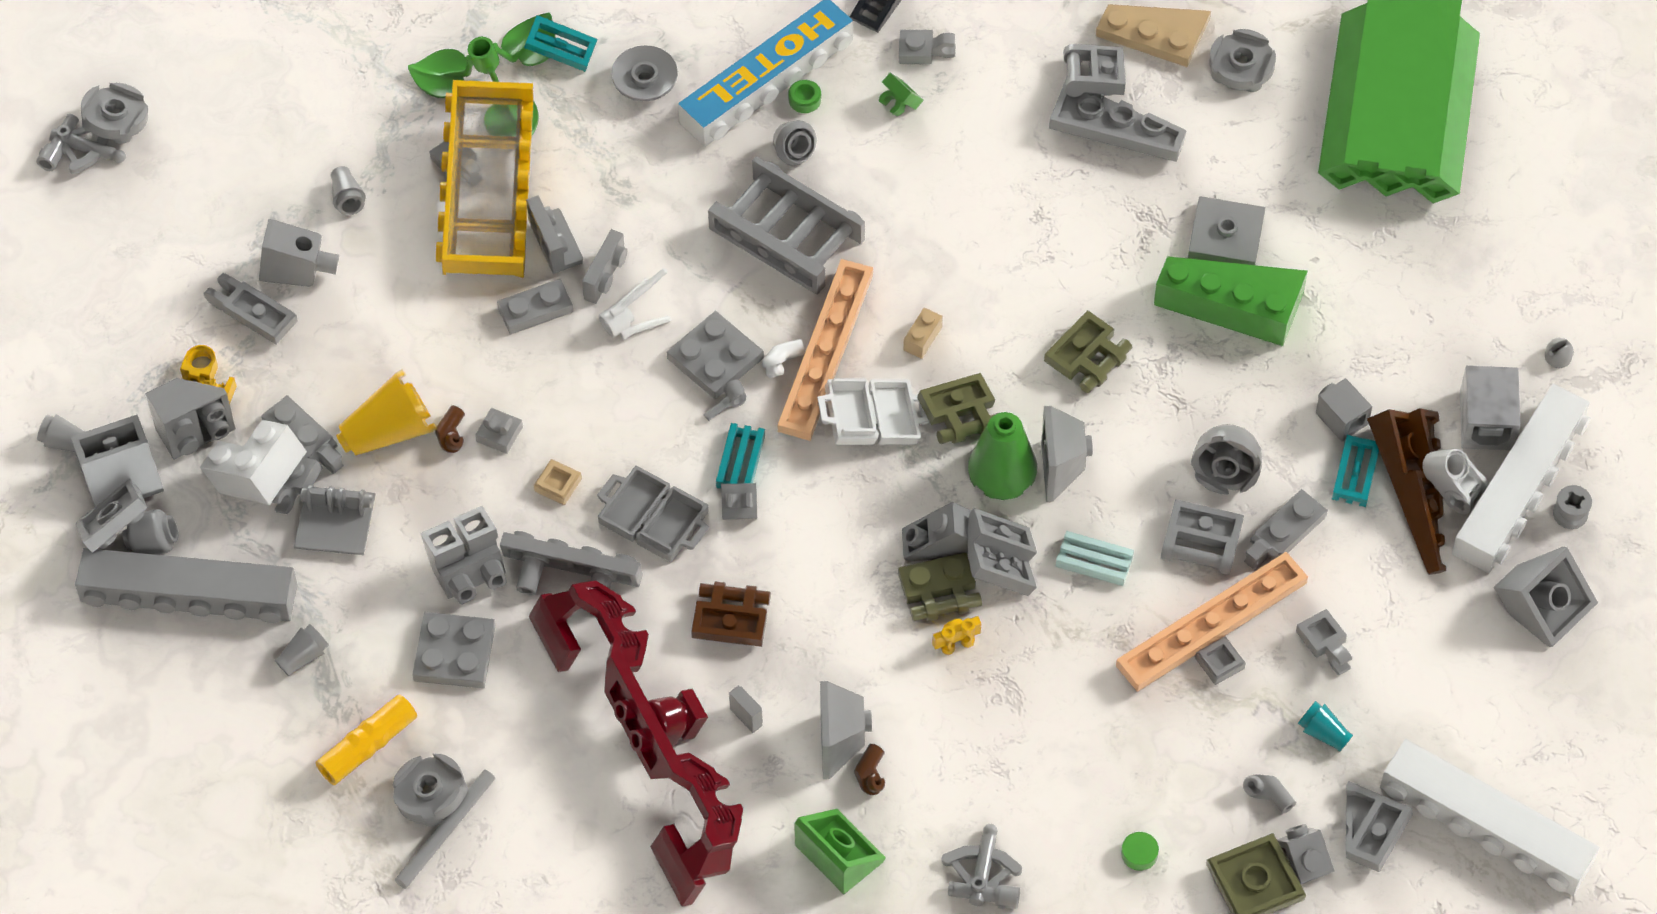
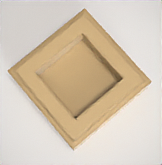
M551 459L534 484V491L565 505L582 480L581 472Z

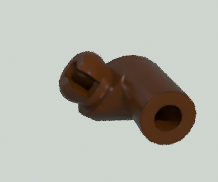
M454 405L450 406L435 430L440 447L448 453L458 452L464 443L463 436L460 437L456 428L465 416V413Z
M875 744L868 745L854 769V774L861 790L868 795H877L885 787V779L880 777L876 769L885 752Z

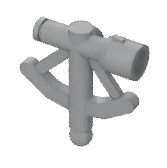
M67 114L61 126L57 129H52L49 137L51 143L41 148L36 162L42 169L53 171L60 161L62 154H66L71 162L69 164L70 173L77 174L94 165L100 157L122 163L126 155L122 150H116V148L107 146L109 139L98 136L95 142L80 137V135L89 132L84 130L83 127L75 129L79 122L78 117L73 114ZM71 148L88 154L77 159Z
M987 824L983 828L984 835H982L980 845L962 846L942 855L943 865H952L965 882L954 883L950 881L948 896L953 895V897L967 898L969 903L975 906H982L984 901L994 902L1000 909H1017L1020 887L1000 886L999 883L1010 874L1014 876L1021 875L1022 866L1006 852L995 849V836L998 832L995 825ZM977 859L973 879L960 864V861ZM992 861L999 863L1005 868L988 881Z

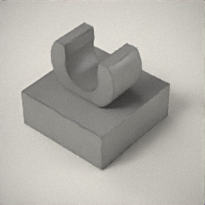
M491 408L475 434L476 442L508 454L523 428L522 420Z
M756 483L721 484L722 520L757 519Z

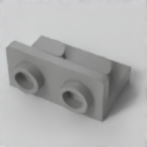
M539 195L526 199L529 224L552 273L554 274L582 264L583 256L559 208L551 210L550 206L544 207Z

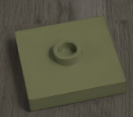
M1274 833L1207 859L1206 866L1231 914H1271L1305 900L1306 894Z

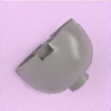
M1228 424L1213 427L1199 438L1193 451L1191 466L1195 470V478L1205 488L1219 494L1229 495L1228 489H1240V493L1246 492L1256 484L1262 468L1261 447L1255 437L1245 428Z

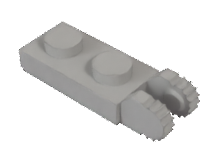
M222 273L217 278V281L223 289L231 294L229 297L210 287L204 292V298L217 309L223 310L224 313L276 345L298 321L297 315L246 282L243 281L241 283L226 273Z

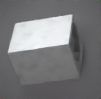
M1466 365L1460 388L1462 448L1512 449L1521 426L1518 368Z

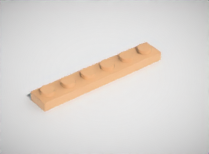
M844 259L840 260L777 425L778 432L811 441L820 417L817 397L826 395L825 385L827 380L835 378L872 280L873 267Z
M1284 552L1118 658L1116 667L1138 692L1195 656L1196 652L1223 638L1307 584L1308 576L1287 552Z

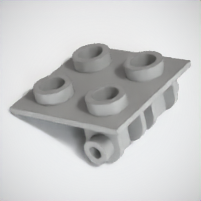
M309 485L308 488L302 487L300 501H303L294 549L364 555L376 494L366 492V490L350 491L345 490V488L314 487V485Z

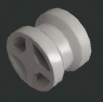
M1571 485L1561 489L1553 510L1555 521L1567 529L1582 527L1588 519L1592 506L1591 495L1581 486ZM1570 503H1574L1579 507L1572 506Z

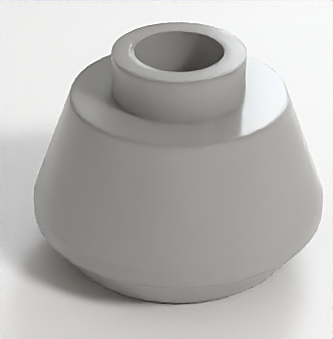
M800 120L780 125L773 136V144L778 157L789 165H798L808 160L813 154L817 142L813 127Z

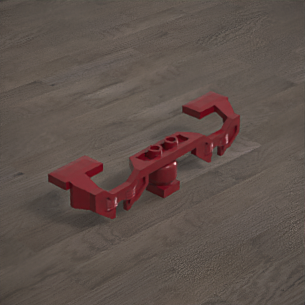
M596 580L572 584L569 590L565 592L542 594L530 612L529 618L557 671H569L581 651L566 620L579 608H582L596 617L611 645L606 661L604 693L614 710L616 719L624 728L631 747L636 751L650 779L669 778L687 789L705 820L701 838L688 849L675 824L663 826L650 846L681 906L692 905L706 885L704 878L726 874L730 871L732 851L738 840L743 814L741 804L725 805L716 797V791L727 789L730 786L727 778L718 774L714 767L689 752L677 755L672 747L678 743L680 738L683 741L694 739L708 719V716L693 688L680 691L676 698L669 696L647 700L633 672H638L642 666L649 634L647 630L631 631L623 625L622 618L634 616L636 610L634 606L624 601L621 595Z

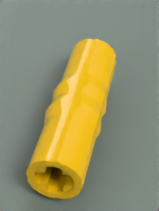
M397 694L315 762L319 772L330 784H338L417 718L415 709L405 697Z

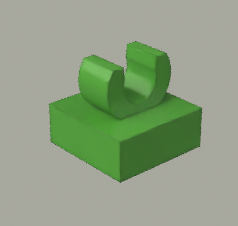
M891 72L882 81L889 90L883 92L878 101L887 106L892 99H895L896 103L890 110L895 116H900L905 111L906 105L916 110L924 101L908 84Z

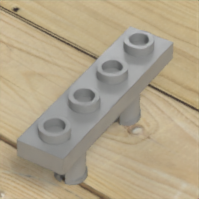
M515 531L514 534L503 532L500 542V548L504 557L524 561L516 590L527 595H536L544 567H552L591 576V581L596 580L609 589L612 582L639 587L643 575L640 563L636 562L635 558L625 554H616L613 557L604 555L600 550L589 546H583L582 549L568 547V544L558 539H548L547 542L534 539L533 535L523 531Z

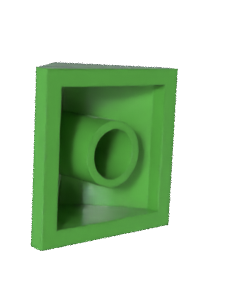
M838 809L798 817L794 823L795 846L843 895L880 866L886 859Z

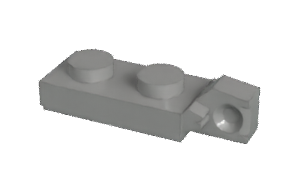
M288 395L261 415L262 420L288 425L307 451L304 457L317 460L332 474L344 466L341 461V454L335 449L338 447L337 442Z
M1301 489L1251 537L1250 542L1253 545L1246 551L1244 562L1253 570H1256L1268 557L1273 560L1284 552L1289 553L1325 519L1328 510Z

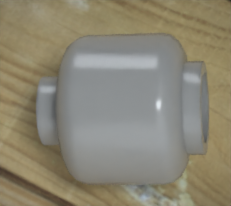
M160 509L144 512L145 514L140 521L133 526H127V529L123 530L124 545L127 550H132L134 553L162 555L170 552L174 542L178 540V530L173 517L166 515Z

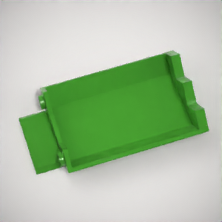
M1368 0L1367 3L1341 14L1318 174L1340 190L1366 180L1387 197L1413 187L1433 204L1460 194L1480 33L1460 16L1462 0Z

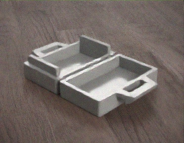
M635 466L626 478L612 474L597 494L600 501L606 504L598 515L599 524L632 542L636 539L637 545L670 563L675 559L683 546L693 550L709 529V526L702 521L709 512L708 504L675 486L670 488V483L638 466ZM617 482L621 485L611 498L607 497ZM697 527H701L696 533V535L693 537V539L691 541H688L691 535L697 529Z

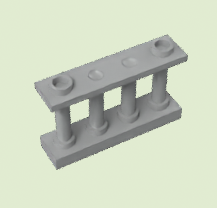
M756 156L752 160L753 180L755 181L732 207H725L716 201L709 208V229L818 295L825 287V267L823 265L847 237L859 244L864 242L865 221L856 212L845 210L785 174L774 163L765 162ZM766 188L780 195L779 201L759 223L753 224L742 217L744 212ZM793 204L809 213L786 240H779L768 233ZM820 220L836 229L813 257H807L796 250Z

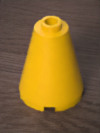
M403 369L396 372L339 425L341 433L337 434L336 437L346 453L352 450L357 456L431 433L437 429L435 423L428 425L425 421L431 415L413 384L409 382L404 384L401 378L406 376Z

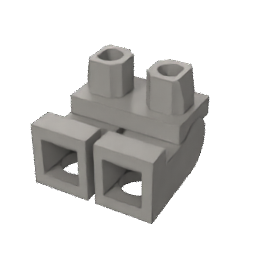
M483 506L453 518L456 530L451 522L447 521L420 533L432 570L447 598L455 597L460 604L473 600L477 595L475 587L485 582L489 589L493 590L507 583L501 552L496 542L498 538L497 528ZM474 520L480 521L475 529L466 531L465 526ZM448 535L444 543L434 546L433 540L436 537Z

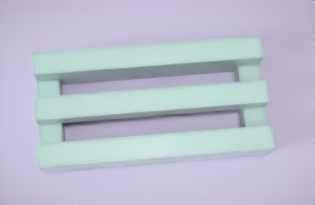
M1066 531L1064 542H1062L1060 553L1056 559V567L1123 586L1133 559L1134 550ZM1067 554L1088 559V562L1067 557ZM1105 564L1108 566L1119 568L1121 570L1119 572L1098 565Z

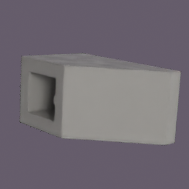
M951 502L902 528L904 559L907 561H927L965 552L968 554V522L971 510Z

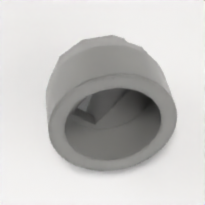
M1565 338L1553 339L1546 347V362L1555 368L1568 366L1573 357V346ZM1558 348H1561L1555 354L1552 352Z

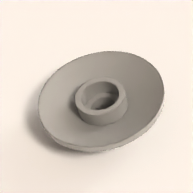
M644 45L630 48L618 56L612 67V80L616 89L625 97L636 101H652L665 96L674 87L678 76L677 65L672 56L655 46Z

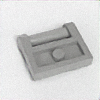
M1069 44L1064 48L1063 57L1065 63H1067L1068 78L1065 81V92L1069 96L1078 97L1084 92L1099 93L1105 96L1114 94L1124 95L1126 82L1123 47ZM1082 61H1089L1090 76L1081 75L1080 63Z
M1175 499L1160 559L1171 561L1172 558L1217 568L1220 569L1219 573L1230 575L1244 515ZM1179 538L1222 548L1224 553L1223 555L1176 545L1175 543L1176 539Z

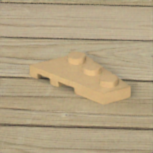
M1108 4L1096 28V36L1188 67L1210 20L1211 11Z

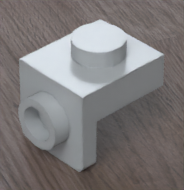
M1302 824L1286 830L1287 836L1277 840L1281 848H1285L1290 865L1300 884L1335 872L1321 830L1307 828L1306 824Z

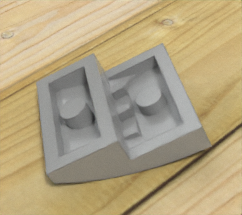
M973 508L968 522V556L972 577L1029 596L1037 588L1029 561L1037 553L1030 528Z

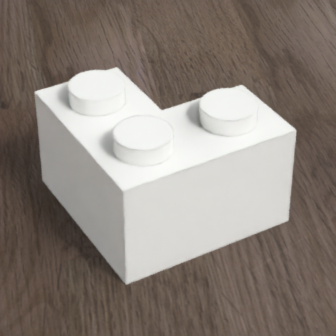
M262 420L244 446L218 441L200 468L220 494L270 505L307 451L288 425Z

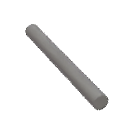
M483 770L468 789L467 795L459 807L448 817L444 818L395 879L399 886L406 889L488 789L495 780L491 772Z

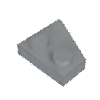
M1348 781L1346 785V859L1380 872L1411 819L1412 808Z

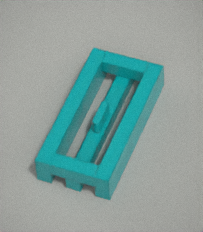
M536 15L524 48L585 72L598 39ZM540 28L542 30L548 31L550 33H553L575 43L581 44L588 48L587 50H584L582 48L569 44L567 41L562 40L560 38H554L544 33H541L538 31V29Z
M731 423L716 478V488L721 489V484H740L738 480L749 439L755 440L744 483H753L765 439V429L758 428L755 431L752 430L751 426L745 425L744 428H738V424ZM737 437H741L731 480L727 481L726 476Z
M1347 435L1332 500L1339 501V498L1346 499L1345 503L1352 504L1353 501L1360 502L1359 506L1366 507L1379 454L1376 441ZM1357 446L1358 451L1349 489H1342L1351 447ZM1366 448L1372 450L1363 490L1360 493L1355 492Z

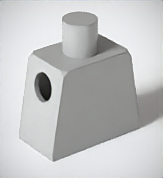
M268 219L262 244L259 281L310 287L314 283L316 271L336 275L339 255L320 251L322 236L319 233Z

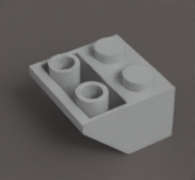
M175 378L145 393L155 429L173 460L182 455L192 454L199 447L213 440H220L236 429L228 396L224 388Z
M138 414L71 436V441L94 507L129 479L139 488L143 498L164 491Z

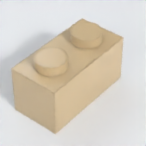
M923 308L904 338L903 350L923 359L942 329L943 316Z

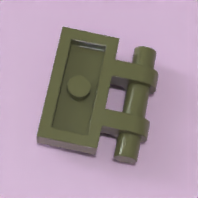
M1087 310L1045 353L1044 362L1070 380L1078 372L1084 374L1086 377L1079 383V386L1085 393H1090L1095 386L1100 387L1107 380V374L1115 366L1119 367L1127 359L1126 354L1133 347L1124 338L1117 345L1111 342L1110 339L1114 336V328ZM1100 352L1105 357L1096 365L1091 359Z
M981 373L920 390L917 397L930 424L935 425L944 422L947 427L936 433L940 444L947 442L956 444L965 441L967 436L977 433L982 435L989 420L996 415H989L987 409L993 407L995 398ZM972 414L974 420L962 424L959 417Z
M967 552L898 567V576L907 604L920 601L922 604L910 607L913 621L926 619L929 622L938 620L939 615L957 612L960 615L969 613L970 608L982 606L979 592L968 595L964 592L973 590L976 587ZM952 594L950 599L937 602L933 599Z

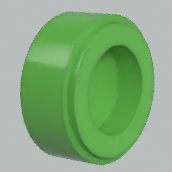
M799 80L793 83L788 91L789 105L799 113L815 111L821 104L820 87L810 80Z
M1134 832L1123 841L1121 856L1124 863L1131 869L1147 870L1156 863L1159 846L1152 835L1145 832Z

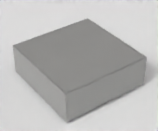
M1226 636L1196 652L1195 656L1197 662L1215 685L1242 671L1246 665V662Z
M738 685L729 692L730 710L754 733L762 727V708L742 686Z

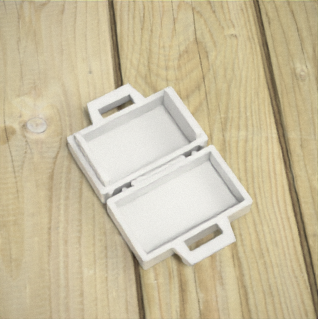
M865 378L828 379L825 385L826 395L817 397L821 421L824 425L832 424L836 445H874L876 440H878L879 445H916L921 438L919 424L925 425L929 423L917 399L918 395L912 394L910 380L871 379L870 382H867ZM825 401L828 403L830 417L827 415ZM914 402H918L921 417H917Z

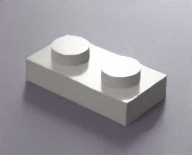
M611 229L582 280L584 300L597 304L602 293L606 294L609 291L616 267H622L627 256L623 233Z
M561 279L497 301L498 310L510 335L573 312V304Z

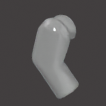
M1256 774L1246 777L1243 782V789L1247 795L1253 798L1272 800L1282 814L1290 811L1297 803L1275 776Z

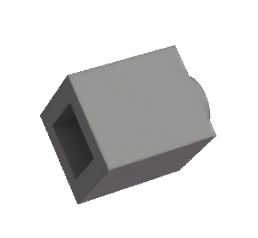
M1346 378L1337 384L1331 383L1319 393L1316 414L1342 442L1346 440L1347 435L1352 436L1369 424L1367 418L1371 416L1372 405Z

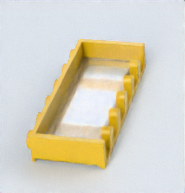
M453 80L452 93L446 92L445 112L451 113L450 122H444L443 142H449L448 152H442L441 170L442 172H447V182H440V202H445V212H438V232H443V242L436 243V262H442L443 275H446V273L514 275L524 278L528 214L526 199H528L534 101L533 83Z

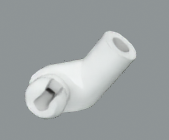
M801 339L776 345L769 351L762 362L763 368H766L767 377L774 378L783 375L784 368L782 363L784 361L804 356L805 349Z

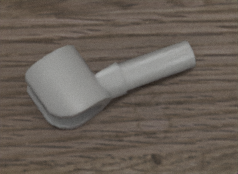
M732 380L724 386L723 390L727 397L723 398L704 414L708 421L729 406L738 407L745 403L746 394L739 380Z

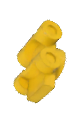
M975 616L963 621L962 619H954L946 623L942 631L932 635L934 649L941 648L944 654L950 655L955 651V642L961 641L962 646L972 647L975 642V635L981 633L979 617Z

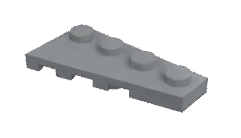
M1065 83L1049 122V129L1175 162L1178 160L1186 136L1185 129L1151 113L1142 115L1133 109L1132 104L1123 100L1117 103L1099 93L1087 92L1078 97H1071L1065 92Z

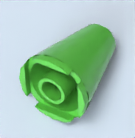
M1008 412L998 413L989 420L968 461V473L971 483L974 487L977 486L984 491V495L989 498L999 500L1017 498L1030 485L1032 486L1036 479L1037 460L1023 424L1016 415Z

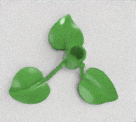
M550 12L538 15L553 21ZM534 16L507 32L502 40V49L498 47L497 43H493L491 39L481 36L469 43L467 49L469 55L466 57L459 50L443 49L428 55L419 62L408 65V70L421 90L433 97L445 98L446 92L452 93L453 80H464V77L470 76L473 65L478 72L489 74L493 82H499L495 73L499 65L498 55L512 63L519 59L526 66L541 64L549 58L524 48L536 18ZM540 28L538 29L539 32L556 38L555 34ZM534 101L532 135L539 121V112ZM493 105L487 110L484 125L490 136L516 137L518 106Z

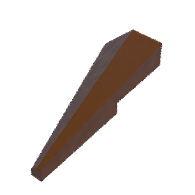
M1422 408L1409 413L1388 409L1367 418V421L1428 575L1439 574L1446 571V565L1441 561L1439 548L1445 544V535L1439 533L1438 519L1444 516L1443 496L1431 481L1426 478L1423 472L1425 456L1441 448L1440 439L1434 436V424L1440 421L1438 411Z

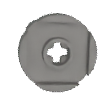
M1249 29L1233 30L1231 35L1223 38V34L1214 41L1210 52L1209 65L1212 70V78L1216 82L1233 89L1246 90L1248 92L1260 90L1262 84L1271 78L1275 69L1276 53L1268 45L1269 40L1264 35ZM1242 55L1247 56L1248 63H1239L1235 59H1240Z
M110 83L109 88L100 90L98 85L91 88L82 99V127L84 130L101 138L111 139L120 144L127 143L132 139V136L138 134L145 127L148 120V105L144 102L142 93L130 85ZM115 109H119V110H120V113H117V114H113V113L108 112V111H114Z
M433 754L434 757L422 759L421 756L415 757L406 762L394 777V802L401 814L413 822L424 823L426 826H436L444 818L452 814L467 795L468 788L460 767L452 758L443 754ZM437 783L435 790L424 794L423 786H432Z

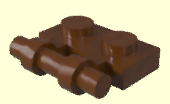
M715 581L714 585L700 583L699 597L711 598V602H696L691 630L692 638L762 647L767 621V609L755 608V605H769L771 592L757 590V586L746 585V588L726 586L725 582ZM724 600L743 602V606L723 603Z

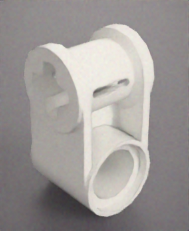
M1459 449L1434 451L1427 454L1423 460V472L1426 478L1431 481L1444 497L1447 505L1458 513H1470L1473 509L1474 500L1480 493L1485 492L1489 483L1486 477L1468 459L1466 453Z

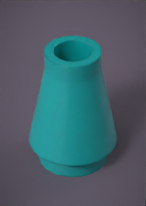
M1316 701L1298 722L1304 728V733L1334 747L1339 752L1342 751L1353 737V734L1343 726L1326 704L1321 706Z

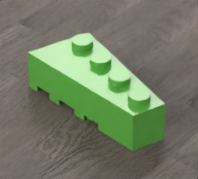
M1167 256L1156 283L1154 305L1283 346L1304 294L1308 271Z

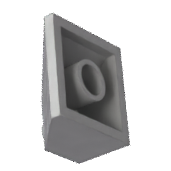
M1044 406L1041 448L1046 502H1052L1085 470L1086 457L1092 456L1093 446L1092 436H1085L1083 421L1052 406Z
M1560 547L1516 565L1494 586L1509 615L1549 647H1553L1598 604L1597 599L1567 547Z
M820 681L823 779H831L865 746V732H872L871 710H864L863 696L831 682Z

